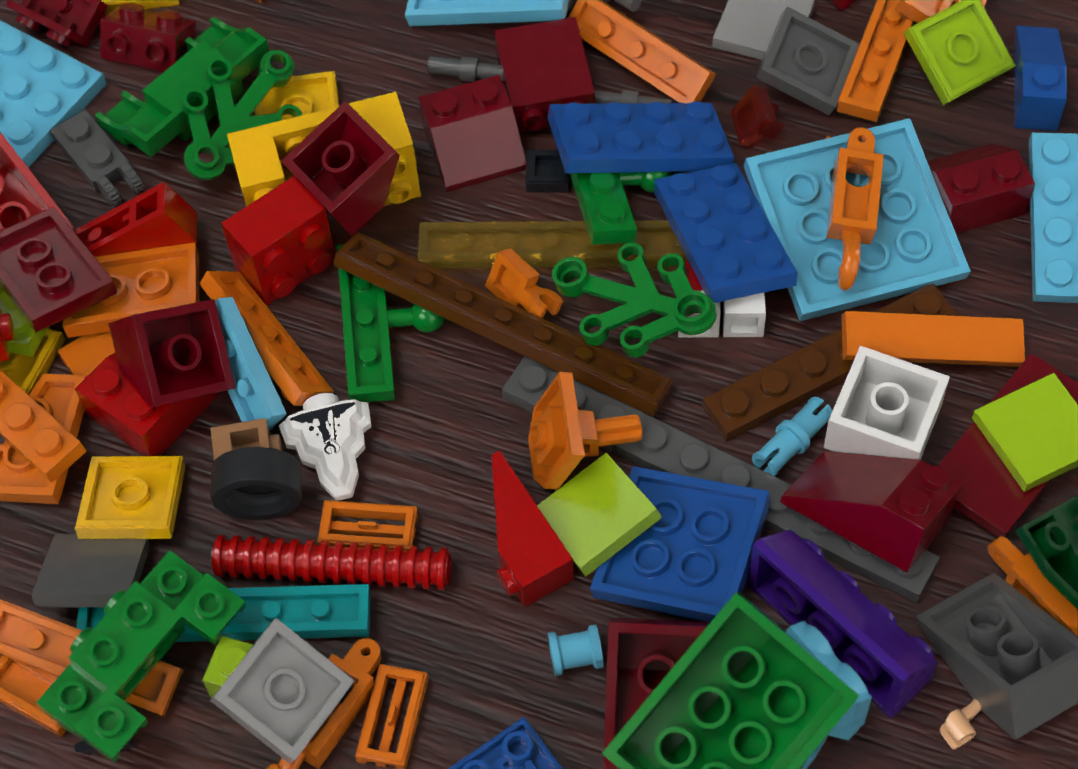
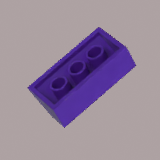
M791 529L762 537L753 544L748 587L790 626L805 621L808 625H812L822 633L830 644L834 655L841 663L847 664L858 674L872 697L871 701L890 719L932 680L938 661L934 658L930 647L920 638L910 637L897 625L893 614L885 606L879 603H872L861 593L858 583L851 575L842 570L838 572L825 560L821 549L813 541L806 538L803 540Z

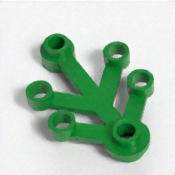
M272 50L264 54L259 66V76L235 107L229 83L232 73L231 63L223 57H214L209 60L205 75L208 82L212 84L220 122L219 128L211 138L204 115L208 104L207 94L200 88H189L184 92L181 107L184 113L188 115L193 142L185 151L184 164L187 171L193 177L200 180H213L222 175L226 166L235 165L231 148H226L229 145L227 134L283 120L282 116L290 114L293 117L302 115L298 107L287 104L282 106L278 113L251 116L272 87H283L291 80L294 63L287 53L280 50ZM278 61L284 64L285 67L283 69H275L271 66L270 62ZM215 67H221L225 70L226 74L216 76L211 70ZM197 98L202 102V105L192 107L188 104L187 100ZM201 153H208L213 156L214 160L210 163H205L198 156Z
M635 242L622 245L617 252V258L622 270L630 274L635 287L590 275L585 262L577 257H567L560 260L552 270V278L556 288L564 296L576 298L586 293L623 304L600 315H588L581 320L579 330L583 340L589 345L602 344L607 340L610 330L650 313L664 315V317L643 327L630 326L622 331L620 343L624 353L629 357L636 358L644 355L649 349L650 342L676 331L686 335L704 333L713 326L717 318V309L714 301L704 293L692 289L686 277L687 271L684 260L676 253L665 254L657 263L661 280L671 284L676 299L658 293L646 267V257L643 248ZM631 255H638V257L634 260H626V258ZM670 266H678L675 271H665ZM700 313L698 316L689 318L691 314ZM592 327H601L599 331L595 333H588L589 329H591ZM634 338L641 339L636 345L628 344Z

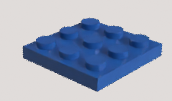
M633 466L629 478L656 507L662 518L596 569L590 586L593 598L711 622L735 592L743 593L750 570L753 544L760 538L771 503L769 491Z

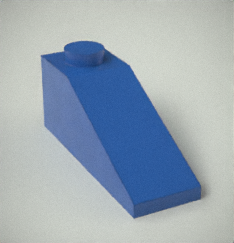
M1016 26L1014 128L1057 131L1067 100L1066 62L1058 28Z

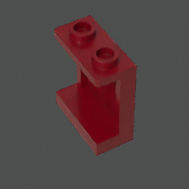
M576 17L494 30L498 65H501L507 95L513 108L519 132H533L550 127L547 118L550 104H595V91Z

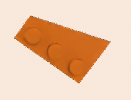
M43 374L29 396L77 438L85 410L75 388L87 376ZM6 440L3 444H0V501L59 504L68 469L51 483Z

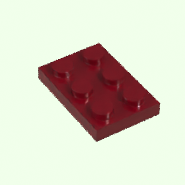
M54 207L0 231V286L36 333L117 294L112 278Z

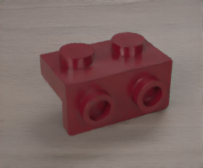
M8 0L5 5L18 13L15 21L36 32H38L40 26L49 29L46 36L66 47H69L71 41L85 48H87L100 23V19H102L108 7L101 0H23L21 4Z
M121 4L119 8L100 19V56L107 60L165 72L179 60V48L185 44V40L188 37L192 39L196 36V21L181 18V14L174 11H161L157 13L144 10V7L140 4Z

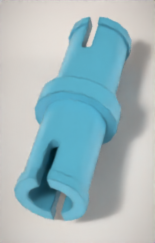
M812 397L808 400V403L791 420L782 421L776 427V435L752 455L754 466L760 469L771 458L768 463L769 466L764 472L776 476L778 471L795 454H802L810 447V439L828 423L833 411L831 407L827 404L817 415H814L824 400L819 397Z

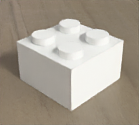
M860 346L829 418L824 448L842 453L921 460L943 404L950 376Z

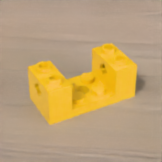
M392 92L348 103L400 155L385 205L400 204L409 199L420 197L421 192L414 146L397 93ZM339 106L227 134L246 206L294 176L281 160Z

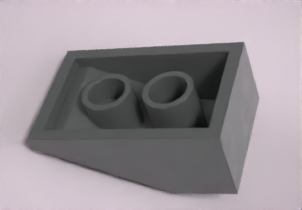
M996 573L990 574L916 616L917 625L973 700H978L982 707V712L1014 740L1078 703V637Z

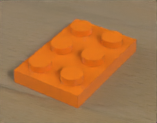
M196 243L95 257L114 281L117 294L63 319V328L67 338L110 332L108 323L130 315L200 302L199 252Z

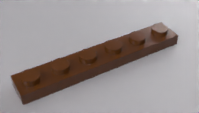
M934 284L926 285L875 311L880 313L958 316ZM842 328L703 398L702 408L724 440L728 442L806 402L812 397L843 383L854 360H843Z

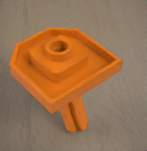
M559 372L533 408L528 436L533 479L545 489L558 490L582 458L599 456L598 447L639 442L642 440L643 434L639 416L633 414L595 420L593 411L578 410L573 374Z

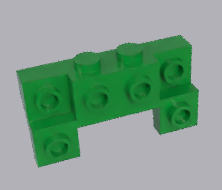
M213 16L210 19L211 27L195 40L190 37L185 40L189 52L142 90L146 102L139 100L124 90L121 93V102L105 115L100 112L94 115L97 124L125 146L132 143L150 157L154 156L176 136L186 141L192 136L188 115L184 113L181 107L182 96L187 89L200 88L207 94L208 104L204 113L207 124L218 114L212 84L208 82L205 75L209 60L214 57H223L231 63L232 73L229 83L233 102H235L239 95L244 92L241 80L257 68L264 54L269 52L267 39L250 27L245 29L234 28ZM215 67L211 70L216 76L226 74L225 70L221 67ZM197 98L187 100L188 104L192 107L202 105V102Z
M169 550L140 584L135 581L127 591L121 589L112 596L104 608V614L106 615L93 629L87 627L76 637L70 647L72 652L68 657L70 664L36 703L39 709L58 725L73 733L115 763L119 758L118 754L140 728L144 729L148 724L147 718L125 701L185 632L184 624L215 645L219 640L218 636L239 611L242 613L246 608V602L206 572L205 575H202Z

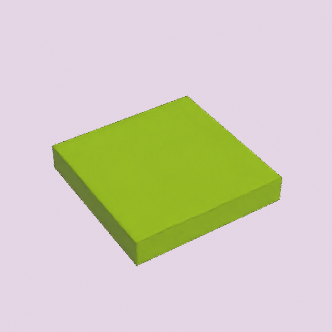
M962 0L903 32L942 105L955 100L1016 66L980 0Z
M1055 373L974 410L973 421L1024 492L1078 467V404Z
M607 453L603 454L537 505L573 558V562L585 577L662 518L656 507Z

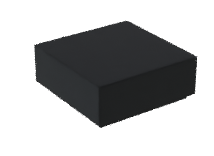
M527 149L526 192L569 193V173H565L558 150Z

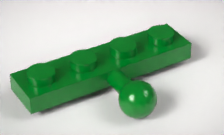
M671 172L570 173L591 244L635 242L637 228L623 186L639 185L644 191L654 193V179L671 176Z
M337 245V251H338L343 245ZM339 268L349 400L356 399L367 403L395 400L389 328L413 325L421 332L431 333L443 325L445 318L416 304H413L411 308L387 310L384 289Z

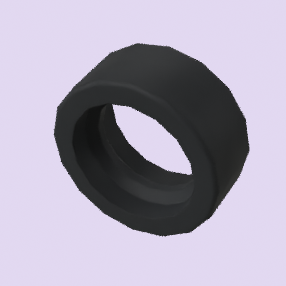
M245 447L225 452L215 459L211 467L210 498L213 506L223 514L248 520L273 519L289 514L297 509L302 500V470L299 461L291 454L275 448Z

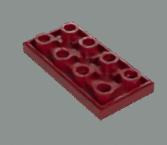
M1031 353L991 402L1055 373L1078 404V382ZM975 422L971 424L937 465V467L944 469L949 475L964 482L954 508L997 537L1003 536L1006 538L1052 481L1051 479L1024 492Z

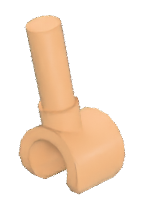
M976 699L962 710L952 711L947 716L945 723L940 727L941 735L953 750L969 742L977 733L969 723L982 710L980 703Z

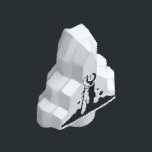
M331 393L314 395L303 403V411L288 416L285 421L279 424L285 445L288 449L297 450L303 465L316 469L320 485L336 501L352 498L359 477L356 458L365 450L364 433L372 427L369 404L356 399L340 401L337 395Z

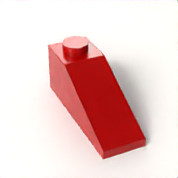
M162 182L77 228L74 232L94 257L196 243L197 211L166 182Z
M499 450L491 454L500 569L496 570V575L505 592L509 596L516 593L524 607H527L574 580L573 558Z

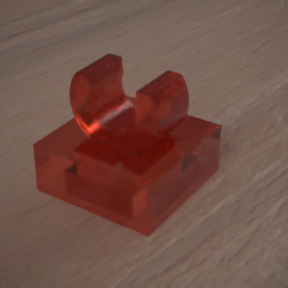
M752 86L730 111L740 145L754 148L764 136L775 138L785 128L784 123L777 122L775 115L779 111V107L771 103L766 88Z

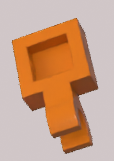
M508 248L498 252L485 283V287L496 297L521 309H525L540 318L544 317L546 310L553 316L557 315L563 303L562 298L556 292L536 285L540 274L515 251Z

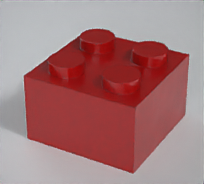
M295 176L221 223L236 272L242 274L266 306L278 298L289 295L297 285L312 275L326 270L335 259V249L326 209Z

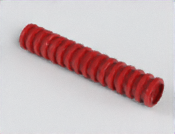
M219 534L212 547L211 566L216 577H224L226 573H229L231 578H238L240 574H244L246 579H253L256 574L262 580H267L270 575H273L274 580L282 581L284 576H288L289 581L297 582L299 577H303L304 582H312L314 578H318L319 583H327L328 579H332L334 584H341L343 580H347L349 585H356L358 581H362L363 584L371 586L374 581L380 587H385L387 582H391L395 588H400L402 583H407L408 588L415 589L417 584H422L423 589H430L432 585H437L438 590H445L450 580L451 554L446 547H441L439 552H434L433 547L426 546L424 551H419L418 546H411L409 550H404L403 545H396L394 549H389L388 544H381L380 548H375L373 543H366L365 547H360L357 542H352L350 547H346L342 541H337L335 546H331L330 542L322 540L320 545H316L314 540H307L305 544H301L299 539H292L290 543H287L284 538H277L276 542H272L271 538L263 537L260 542L254 536H248L246 541H243L242 537L234 535L231 540H228L227 535Z

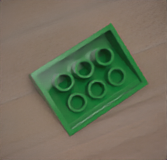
M735 592L602 754L619 769H799L860 695L740 592Z

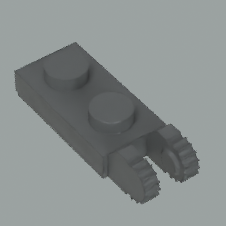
M86 110L50 130L55 143L95 192L99 191L113 208L122 203L119 191L111 184L116 180L122 178L127 186L136 194L145 189L143 182L133 170L129 161Z

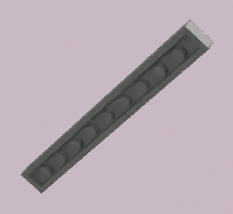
M524 356L503 386L502 398L533 413L534 406L559 372ZM573 379L578 410L593 411L595 420L633 414L638 415L641 420L642 440L639 442L602 446V448L642 468L769 491L771 503L763 528L776 534L792 529L803 540L806 538L813 541L821 549L824 558L918 603L938 565L939 556L925 550L912 568L905 572L780 502L781 497L791 484Z

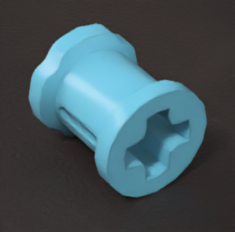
M596 624L589 625L587 631L561 636H558L556 632L547 633L555 676L563 675L565 669L594 665L596 669L604 668L602 648Z

